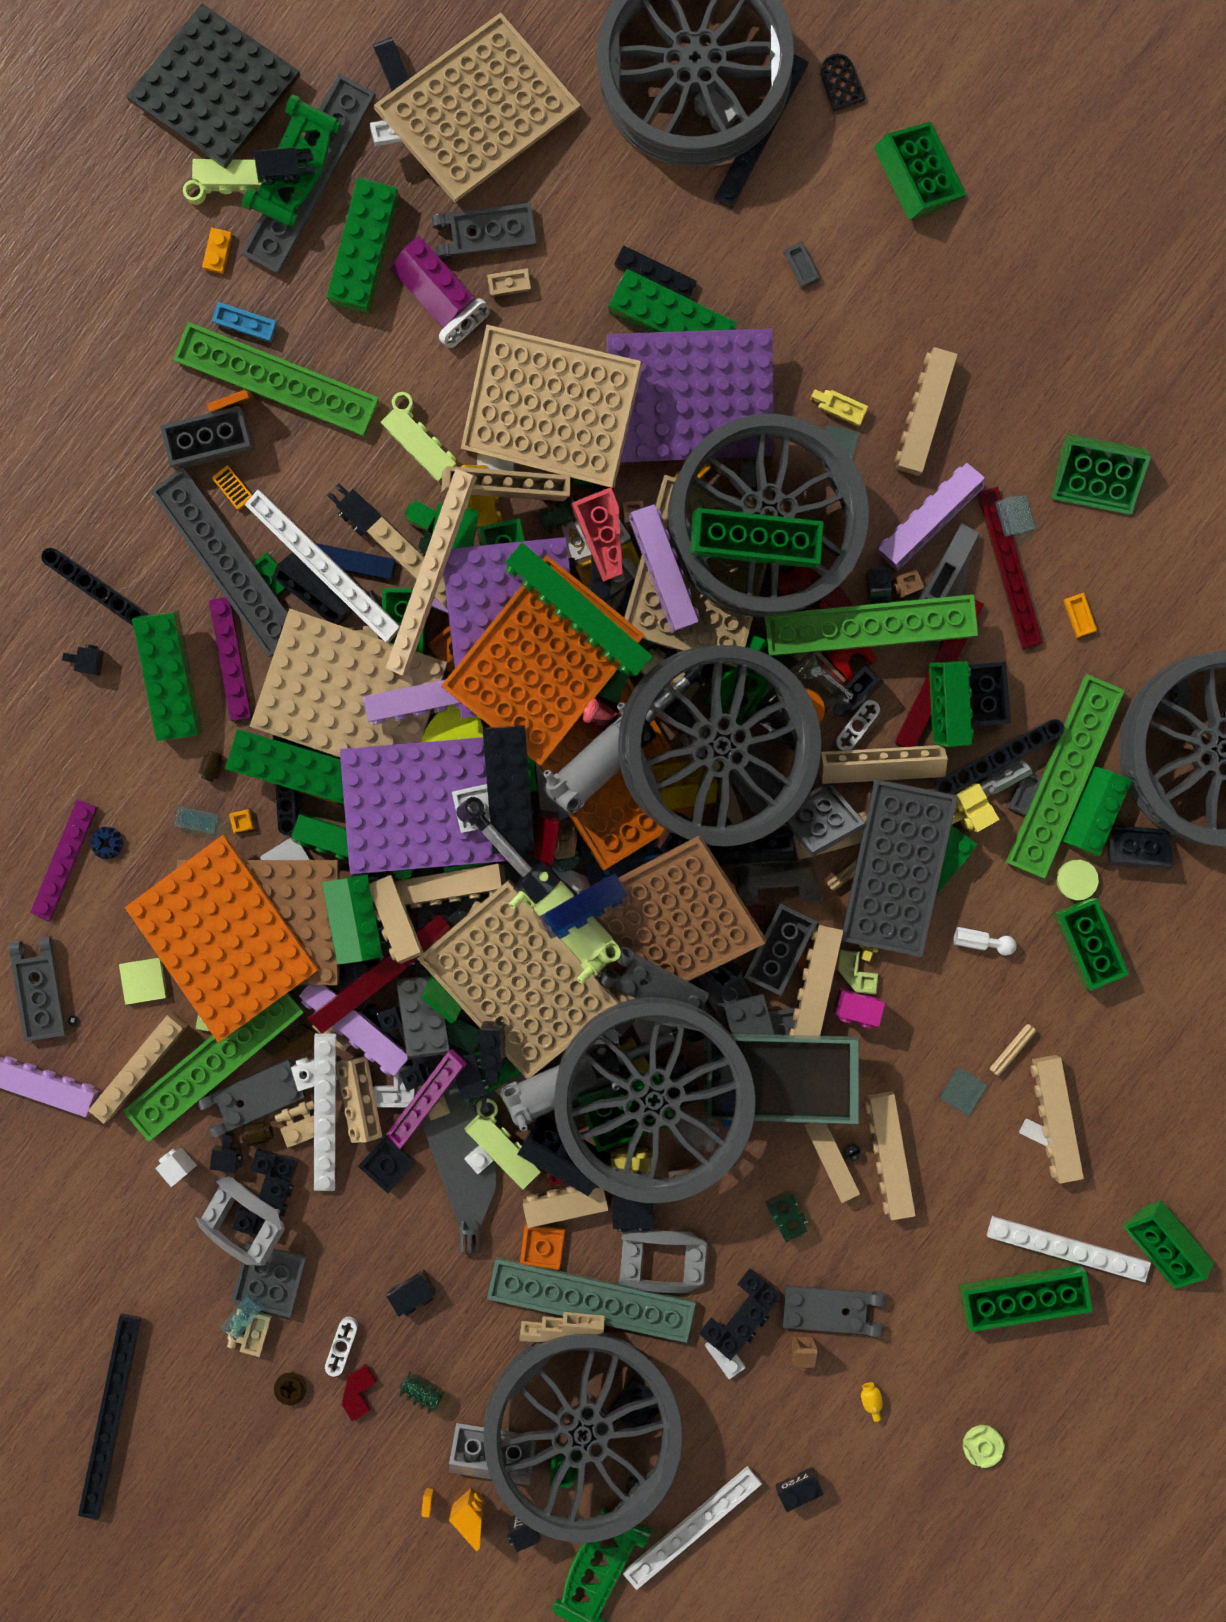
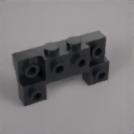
M400 1005L376 1014L383 1033L399 1028L405 1042ZM442 1055L411 1059L414 1066L399 1072L406 1091L424 1085L442 1061Z
M258 1148L250 1170L266 1175L259 1199L280 1211V1219L281 1216H285L288 1208L285 1202L287 1197H291L294 1185L291 1183L299 1159ZM240 1207L237 1210L232 1230L249 1235H258L266 1220L249 1209Z
M750 1268L737 1284L749 1294V1297L727 1325L723 1327L711 1317L698 1333L730 1361L745 1342L750 1344L757 1335L754 1332L758 1325L764 1326L770 1318L767 1314L782 1296Z

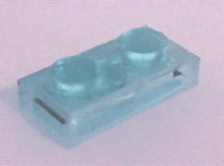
M178 806L174 826L215 835L220 814Z
M247 1294L220 1328L236 1341L262 1310L263 1306Z

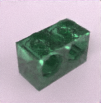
M785 1191L765 1201L786 1243L808 1232L805 1225L809 1223L803 1212L798 1213L796 1207L799 1204L794 1195L789 1196L788 1192ZM782 1202L789 1204L788 1208L784 1211L778 1209L779 1204ZM790 1221H797L798 1225L796 1228H788Z

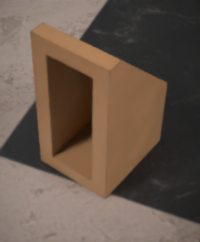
M792 1336V1362L794 1367H797L799 1370L815 1368L817 1347L813 1337Z

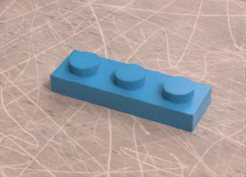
M217 302L212 318L214 324L268 342H272L278 324L275 320Z

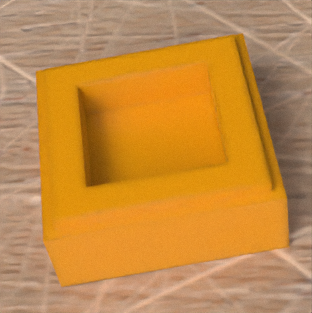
M250 809L229 814L234 834L255 829Z
M426 1488L424 1492L422 1517H430L433 1489Z

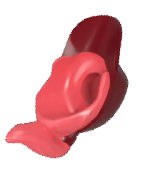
M594 698L586 706L583 712V720L594 727L604 728L609 726L621 713L617 705L601 698Z

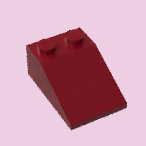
M534 809L532 823L535 851H528V853L541 861L544 860L548 865H553L559 830V813Z

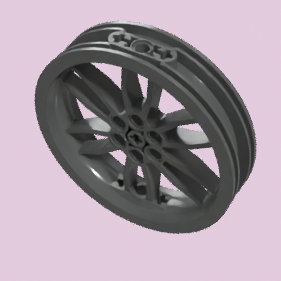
M613 0L602 21L598 36L597 66L602 98L606 110L619 132L634 147L646 155L665 163L687 167L708 166L728 161L743 154L756 145L771 130L783 111L788 98L794 56L792 29L788 15L780 0H739L729 18L715 32L709 30V27L721 0H711L698 32L690 31L678 1L667 0L681 28L676 34L660 20L650 5L656 0ZM746 5L762 19L770 32V42H742L719 46L734 28ZM644 9L656 31L671 48L646 45L620 47V37L630 21ZM708 42L709 45L702 46L701 43ZM682 43H688V44H689V45L686 46V47L680 46ZM765 53L770 55L768 66H750L728 61L746 55ZM623 58L648 59L662 63L645 69L626 71L621 69V60ZM714 59L720 60L719 63H712L711 61ZM672 61H678V62H679V63L676 64V65L670 64V62H672ZM719 76L744 79L771 77V87L759 108L748 117L735 94ZM671 77L656 96L643 120L632 112L620 92V82H648ZM704 77L710 78L709 81H702L701 79ZM682 78H688V79H689V81H687V82H682V81H680V80H681ZM714 90L717 91L730 104L741 123L726 130L713 107L709 93ZM676 91L682 94L678 108L666 131L664 132L652 127L650 124L662 105ZM692 92L700 93L708 116L719 133L696 137L673 134L684 115Z
M756 414L738 418L722 425L706 436L695 447L680 470L670 494L667 511L671 548H674L677 554L676 561L689 582L703 596L716 605L737 614L761 618L803 610L819 601L841 584L855 566L862 552L869 523V505L865 485L856 464L848 452L837 440L816 425L782 414ZM757 437L755 466L758 492H753L732 470L715 460L713 456L733 443ZM765 437L782 439L780 467L774 484H767L763 462ZM790 441L807 449L821 460L826 473L809 480L791 494L784 495L781 492V487L788 465ZM705 464H708L731 482L743 496L742 499L738 500L719 492L698 478V473ZM824 480L830 481V485L836 494L834 497L820 503L798 506L796 497ZM693 485H696L714 500L741 513L766 514L794 518L795 516L818 511L840 501L846 514V530L842 547L839 549L822 536V547L837 557L828 570L820 564L811 568L821 575L818 581L801 591L779 597L777 596L779 564H770V597H759L752 594L756 562L749 561L745 593L739 592L727 586L713 575L707 562L713 559L712 557L690 555L692 528L687 519V507L691 488ZM764 493H772L774 499L771 501L767 500ZM747 500L754 502V509H749L746 506ZM782 504L789 505V513H786L782 510Z
M733 645L701 646L687 649L668 657L656 665L643 677L632 692L625 706L618 734V757L621 772L631 796L641 810L667 831L689 840L701 835L706 845L733 846L749 843L772 833L786 823L808 796L817 775L821 755V732L817 713L802 683L787 667L771 656L751 648ZM713 663L714 668L710 686L711 718L707 721L694 704L674 689L669 682L687 670ZM723 663L738 665L733 696L726 714H723L720 697ZM748 668L764 677L774 686L779 702L757 711L737 724L736 718L744 695L746 669ZM662 689H665L678 700L696 721L691 728L675 721L654 705L653 701ZM782 709L783 716L787 722L786 726L769 733L751 735L749 728L766 715ZM651 710L668 725L691 736L692 744L662 752L646 760L641 748V737L648 711ZM721 719H724L726 721V726L724 729L721 730L719 727V721ZM702 727L707 729V735L704 738L700 736ZM739 731L742 738L739 742H736L735 734ZM791 731L795 741V749L788 778H785L771 765L748 754L747 748L749 744L775 739ZM718 741L722 742L723 744L720 746L721 749L717 748V745L719 744ZM703 748L704 756L699 759L697 751ZM737 752L739 755V759L736 763H734L732 761V756L734 753ZM688 754L689 763L673 775L656 782L651 770L653 764L670 757ZM718 760L720 762V769L715 772L713 765ZM748 762L764 769L784 785L774 800L761 790L744 770ZM700 766H703L704 770L695 798L693 821L690 822L678 816L664 805L658 789L683 779ZM733 770L747 788L767 802L768 807L746 821L726 826L729 805V771ZM715 776L717 777L719 792L716 826L701 825L705 798Z
M1226 650L1180 659L1157 672L1144 684L1131 702L1124 718L1120 734L1119 756L1122 775L1132 780L1128 791L1136 805L1149 820L1159 828L1169 831L1171 835L1193 843L1226 847V829H1217L1216 827L1217 800L1222 780H1224L1226 786V770L1223 775L1220 772L1222 764L1226 768V706L1223 718H1221L1215 695L1214 669H1226ZM1204 671V701L1208 726L1189 711L1166 700L1164 697L1176 684ZM1160 704L1179 715L1194 729L1192 735L1188 736L1177 733L1153 721L1151 718L1157 705ZM1221 723H1223L1225 726V731L1223 733H1221L1219 730V726ZM1148 727L1169 738L1192 745L1194 752L1191 755L1170 762L1152 773L1146 762L1145 751ZM1203 734H1206L1208 738L1206 744L1202 742ZM1203 755L1208 757V762L1205 765L1202 762ZM1192 763L1195 769L1181 784L1165 793L1163 787L1158 782L1159 777L1177 767ZM1208 772L1209 780L1205 800L1207 826L1203 827L1177 815L1169 800L1189 789Z
M664 997L636 998L618 1003L600 1012L589 1020L574 1036L562 1057L557 1073L554 1097L555 1119L561 1141L568 1155L578 1169L597 1186L611 1194L631 1201L642 1203L673 1202L688 1198L707 1189L722 1178L738 1160L747 1144L753 1126L755 1090L750 1069L740 1048L730 1033L715 1018L698 1007L683 1001ZM637 1019L654 1022L650 1039L648 1072L641 1073L626 1053L605 1035L608 1031ZM661 1024L677 1027L678 1029L674 1048L665 1067L656 1066L655 1046L658 1029ZM684 1028L702 1032L724 1055L723 1059L699 1066L677 1079L670 1077L680 1052ZM598 1039L610 1047L626 1064L632 1073L628 1080L607 1070L588 1054V1050ZM582 1059L587 1060L604 1077L626 1089L628 1094L621 1097L597 1100L577 1108H572L573 1083ZM729 1065L734 1081L707 1090H684L683 1086L698 1076ZM655 1074H662L664 1076L663 1081L660 1083L654 1082L652 1078ZM637 1080L644 1083L643 1088L639 1090L632 1087V1084ZM675 1087L680 1090L676 1097L668 1094L671 1088ZM733 1089L736 1093L734 1116L725 1138H721L705 1122L680 1107V1104L685 1101L710 1098ZM653 1095H657V1099L659 1100H655L654 1103H651V1099L649 1098H652ZM632 1101H637L640 1106L636 1110H631L628 1104ZM623 1106L624 1113L608 1123L584 1132L578 1131L574 1119L575 1116L600 1108ZM668 1108L674 1109V1116L666 1117L664 1115L665 1110ZM652 1115L656 1119L652 1124H647L644 1122V1118ZM681 1118L701 1128L720 1144L719 1148L710 1158L705 1157L682 1134L676 1125ZM631 1119H636L638 1123L628 1146L624 1169L607 1166L593 1154L584 1142V1139L609 1132ZM667 1125L682 1145L697 1157L702 1164L687 1173L672 1178L654 1175L658 1159L660 1126ZM643 1131L652 1132L653 1151L650 1168L647 1173L631 1170L630 1168L634 1149Z
M604 1332L597 1335H566L547 1342H535L528 1346L508 1364L498 1378L491 1392L484 1418L485 1457L490 1477L499 1496L509 1510L524 1524L547 1537L573 1543L602 1541L618 1536L638 1525L653 1512L666 1495L673 1482L680 1460L682 1447L681 1419L676 1400L668 1383L655 1365L640 1350L625 1340ZM588 1350L581 1377L579 1404L572 1407L557 1384L541 1367L555 1355L569 1351ZM598 1351L611 1355L612 1360L605 1383L595 1402L587 1400V1384L593 1356ZM622 1360L641 1375L650 1387L653 1396L628 1403L605 1415H601L599 1412L611 1388L617 1361ZM536 1374H540L552 1387L563 1405L557 1413L539 1402L526 1389V1384ZM519 1390L538 1410L557 1423L555 1429L530 1431L505 1439L501 1438V1427L508 1401ZM653 1404L658 1405L661 1417L659 1422L635 1428H613L612 1422L625 1414ZM586 1408L593 1409V1414L589 1418L582 1416V1412ZM565 1414H572L573 1420L570 1423L562 1422V1417ZM601 1423L607 1424L608 1427L604 1433L597 1432V1426ZM662 1429L661 1448L657 1463L645 1477L625 1457L607 1445L610 1438L639 1436ZM586 1430V1437L582 1438L581 1436L580 1438H578V1431ZM559 1435H566V1443L558 1444L556 1442ZM551 1439L552 1446L535 1456L511 1464H505L502 1447L528 1440ZM594 1445H601L602 1450L600 1453L593 1454L591 1452V1448ZM575 1450L582 1452L578 1460L571 1458V1454ZM563 1453L565 1456L553 1480L547 1506L545 1509H542L520 1491L509 1473L536 1465L550 1457ZM607 1455L627 1467L638 1479V1483L628 1494L623 1493L604 1468L602 1461ZM592 1461L607 1484L622 1501L610 1513L579 1519L576 1518L583 1492L585 1464ZM569 1466L577 1468V1484L571 1512L567 1518L552 1514L551 1511L558 1487Z

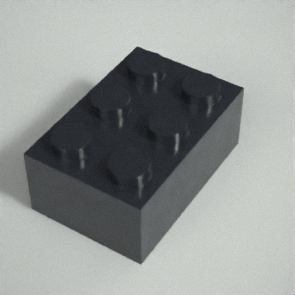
M1006 661L969 664L971 669L969 686L972 690L970 707L973 711L971 727L1010 724L1011 714Z

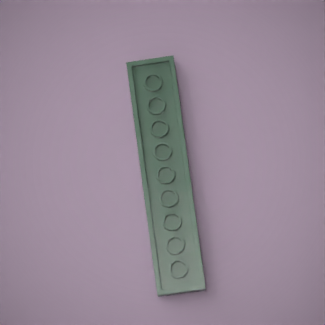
M498 1257L495 1260L487 1296L488 1300L563 1316L564 1312L604 1316V1325L684 1343L688 1341L696 1301L658 1292L642 1291L621 1286L617 1283L525 1265Z

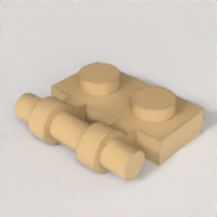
M314 1100L307 1103L304 1101L290 1110L289 1108L284 1109L282 1113L275 1115L277 1123L284 1120L287 1123L286 1126L280 1128L287 1148L314 1138V1115H311L310 1110L314 1109ZM299 1114L304 1116V1119L294 1122V1116Z
M239 1306L237 1313L233 1316L232 1321L234 1324L232 1331H229L227 1337L229 1339L227 1347L234 1349L236 1343H241L240 1352L260 1357L272 1315L252 1310L250 1317H246V1308ZM242 1325L247 1326L245 1335L240 1334Z

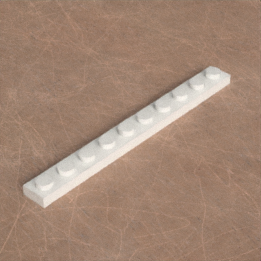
M257 490L246 502L245 506L386 643L390 642L398 633L400 625L262 491Z

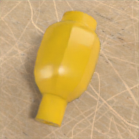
M865 1383L862 1385V1403L865 1410L872 1414L873 1421L878 1422L881 1420L882 1396L880 1390L874 1386V1383Z

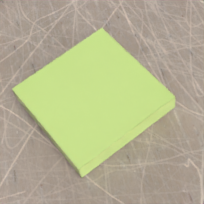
M160 958L119 964L125 1005L167 998L163 966Z

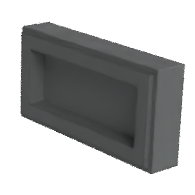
M803 242L783 251L801 289L820 280V276Z
M1031 774L1020 780L1008 805V809L1026 815L1042 778Z

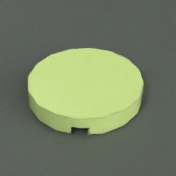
M1070 860L1064 863L1057 873L1056 881L1060 892L1065 897L1073 900H1084L1090 897L1096 891L1099 883L1095 867L1083 860Z
M978 1425L966 1433L963 1439V1450L971 1464L981 1466V1468H988L997 1464L1003 1456L1005 1445L996 1429L988 1425Z

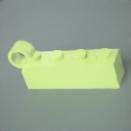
M193 159V180L185 183L183 194L191 204L198 205L204 202L206 194L211 193V191H219L223 194H231L232 192L245 194L249 187L258 191L261 183H258L255 160H232L225 169L212 159ZM192 188H200V193L197 197L189 196Z
M399 392L392 399L394 409L381 421V424L441 484L442 471L446 466L457 467L455 463L457 459L449 451L445 453L440 448L442 444L437 438H430L426 434L428 430L421 422L418 424L412 419L413 414L411 413L414 408V402L408 393ZM399 399H408L409 406L406 409L397 408Z
M487 1098V1102L493 1104V1111L489 1115H483L480 1112L482 1106L480 1099L476 1105L478 1115L464 1129L524 1189L540 1171L537 1166L517 1155L521 1145L518 1142L514 1144L509 1139L511 1134L504 1127L499 1129L495 1125L497 1120L494 1117L498 1112V1107L494 1100Z

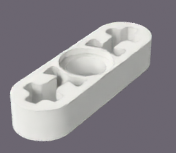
M475 299L441 330L439 334L440 341L448 348L455 347L488 317L490 306L483 299ZM468 319V324L461 328V323Z
M868 700L864 702L837 736L835 744L839 750H851L880 712L879 704L876 701ZM866 705H873L875 713L868 714L866 719H869V722L867 723L863 717L858 715L861 713L863 716L867 712ZM855 720H860L863 723V729L860 732H856L852 728V723ZM848 729L850 733L856 735L857 737L855 739L852 736L848 741L850 743V746L846 745L842 747V741L840 739L847 738L849 733H846V730Z
M353 1317L343 1318L338 1326L325 1364V1371L330 1376L340 1375L345 1367L358 1329V1322ZM351 1323V1328L353 1329L349 1330L347 1337L343 1336L346 1327L343 1325ZM339 1341L345 1342L347 1350L343 1352L337 1350L336 1343ZM336 1356L340 1357L337 1364L338 1367L336 1370H333L331 1364L334 1363Z

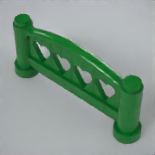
M292 94L285 109V114L292 117L278 149L296 147V151L310 150L314 160L306 165L298 163L299 168L315 167L316 173L300 176V181L297 184L284 183V181H275V184L263 185L261 183L258 191L249 187L243 197L242 207L250 211L252 209L282 224L294 227L298 220V215L295 214V211L308 197L317 183L326 161L330 136L333 133L338 134L341 122L337 118L302 102L300 97ZM317 131L321 135L316 139V146L311 147L301 133ZM292 187L295 191L290 195L291 200L286 203L282 201L276 188Z
M602 1507L598 1516L610 1513L612 1510ZM636 1525L632 1529L613 1537L618 1546L602 1547L600 1541L583 1543L570 1566L563 1597L560 1600L556 1598L551 1611L568 1622H606L599 1615L634 1546L637 1545L644 1548L652 1528L646 1525ZM600 1550L609 1564L595 1566L590 1561L592 1558H595V1551ZM587 1569H592L600 1583L584 1584L581 1578L586 1576L585 1571ZM578 1587H582L590 1601L575 1602L572 1596L576 1594Z

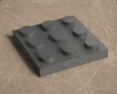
M831 783L824 784L810 792L796 813L785 823L812 857L865 828L864 821Z
M247 1241L244 1251L248 1252L253 1242ZM274 1248L264 1266L246 1265L241 1262L231 1303L291 1318L307 1256Z

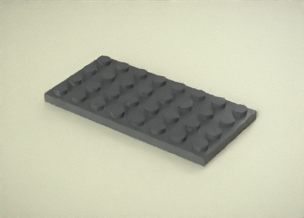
M874 779L841 941L919 957L923 956L957 795Z

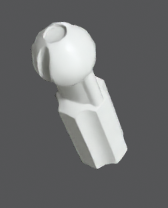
M957 927L954 934V945L983 951L988 947L996 948L1004 956L1014 953L1017 947L1015 940L1010 936L994 939L990 938L987 932Z

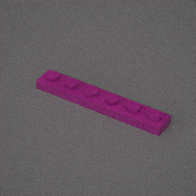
M226 597L209 600L230 721L252 718L232 605Z
M79 799L76 800L30 913L46 920H52L98 807Z
M453 1049L448 1051L386 1134L399 1149L407 1144L467 1065Z

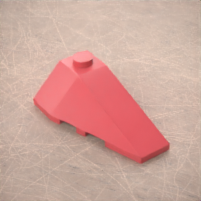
M610 487L571 503L602 581L623 574L619 506L612 488Z

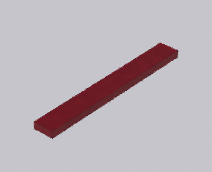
M997 486L980 491L977 496L1021 649L1042 644V638L999 488Z
M974 599L977 620L984 603ZM968 638L943 640L933 662L957 661ZM929 670L894 743L902 747L916 746L931 715Z
M440 914L416 932L423 953L452 929ZM389 953L309 1016V1020L323 1034L415 962L418 957L404 963H399L397 960H393Z

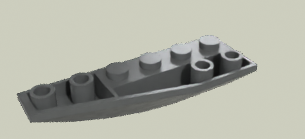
M962 523L960 524L918 600L962 596L979 536L977 531ZM942 640L922 643L937 650Z

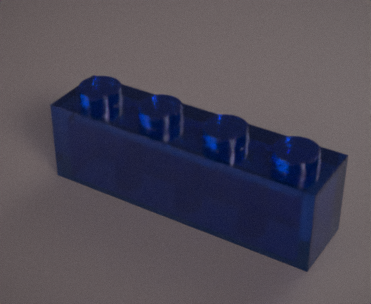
M614 873L538 917L551 939L555 937L562 939L570 934L569 929L574 926L576 929L581 928L588 923L586 919L591 916L594 919L606 913L605 908L610 905L612 909L623 903L622 898L628 895Z

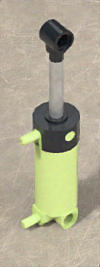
M470 797L457 807L456 813L458 818L462 822L470 823L471 825L475 824L522 876L513 887L517 895L509 903L510 907L516 909L524 900L581 961L580 965L584 971L577 978L579 983L584 984L590 976H596L605 965L619 959L621 951L619 946L613 941L612 936L566 887L561 878L544 860L532 868L525 862L484 816L486 814L484 804L479 798ZM468 807L472 809L473 813L468 810Z

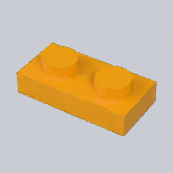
M211 227L202 265L204 270L224 274L233 236L231 232Z

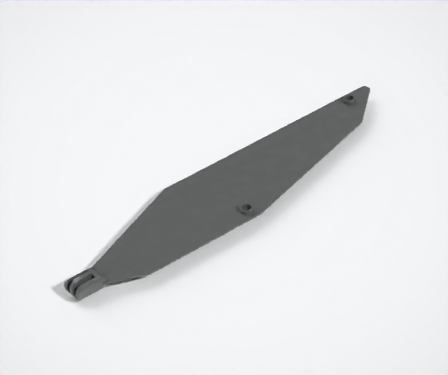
M433 867L418 868V877L437 874ZM442 901V904L452 911L449 914L440 905L430 906V903L422 904V908H418L417 928L424 927L432 920L428 916L429 914L437 917L432 913V910H435L447 921L459 905L456 906L451 902L450 904L456 908L453 910ZM438 906L447 915H449V917L446 918L437 909H435V907ZM427 969L417 971V977L431 975ZM462 1008L456 1021L452 1024L445 1019L449 1051L453 1049L460 1057H465L480 1050V1027ZM453 1082L444 1094L450 1114L434 1120H430L428 1115L423 1121L422 1126L460 1228L459 1253L464 1252V1235H468L467 1253H472V1235L475 1234L476 1253H480V1227L496 1189V1162L493 1160L492 1163L477 1174L464 1159L479 1145L464 1129L478 1113L472 1116L470 1107L466 1101H461L458 1087ZM419 1087L415 1088V1095L418 1093ZM493 1090L486 1095V1098H491L497 1104V1092ZM488 1102L489 1111L484 1112L481 1106L480 1112L483 1115H489L493 1111V1104Z

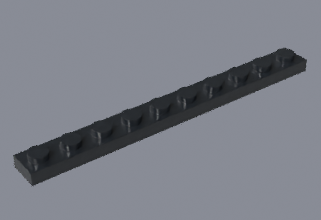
M124 1313L119 1315L78 1513L80 1517L98 1520L101 1516L142 1317Z

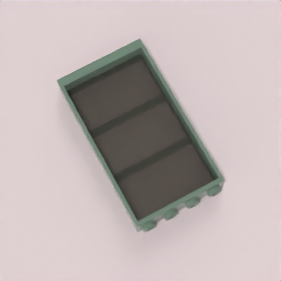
M730 1034L740 1048L753 1079L755 1090L754 1121L859 1124V1037ZM708 1037L704 1039V1052H707V1060H704V1065L723 1059L724 1055ZM729 1065L707 1072V1080H704V1090L734 1081ZM734 1089L707 1098L708 1101H704V1113H708V1119L733 1120L736 1102Z

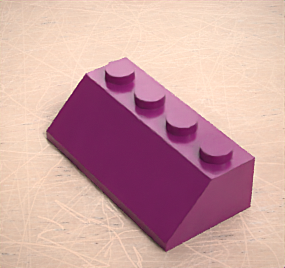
M419 235L402 250L391 267L392 272L442 328L474 301L471 293Z

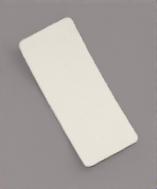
M1025 1119L1019 1133L1048 1146L1047 1138H1044L1042 1133V1126L1029 1119Z

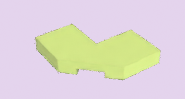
M839 949L837 970L852 989L858 993L876 994L878 973L858 971L860 951Z

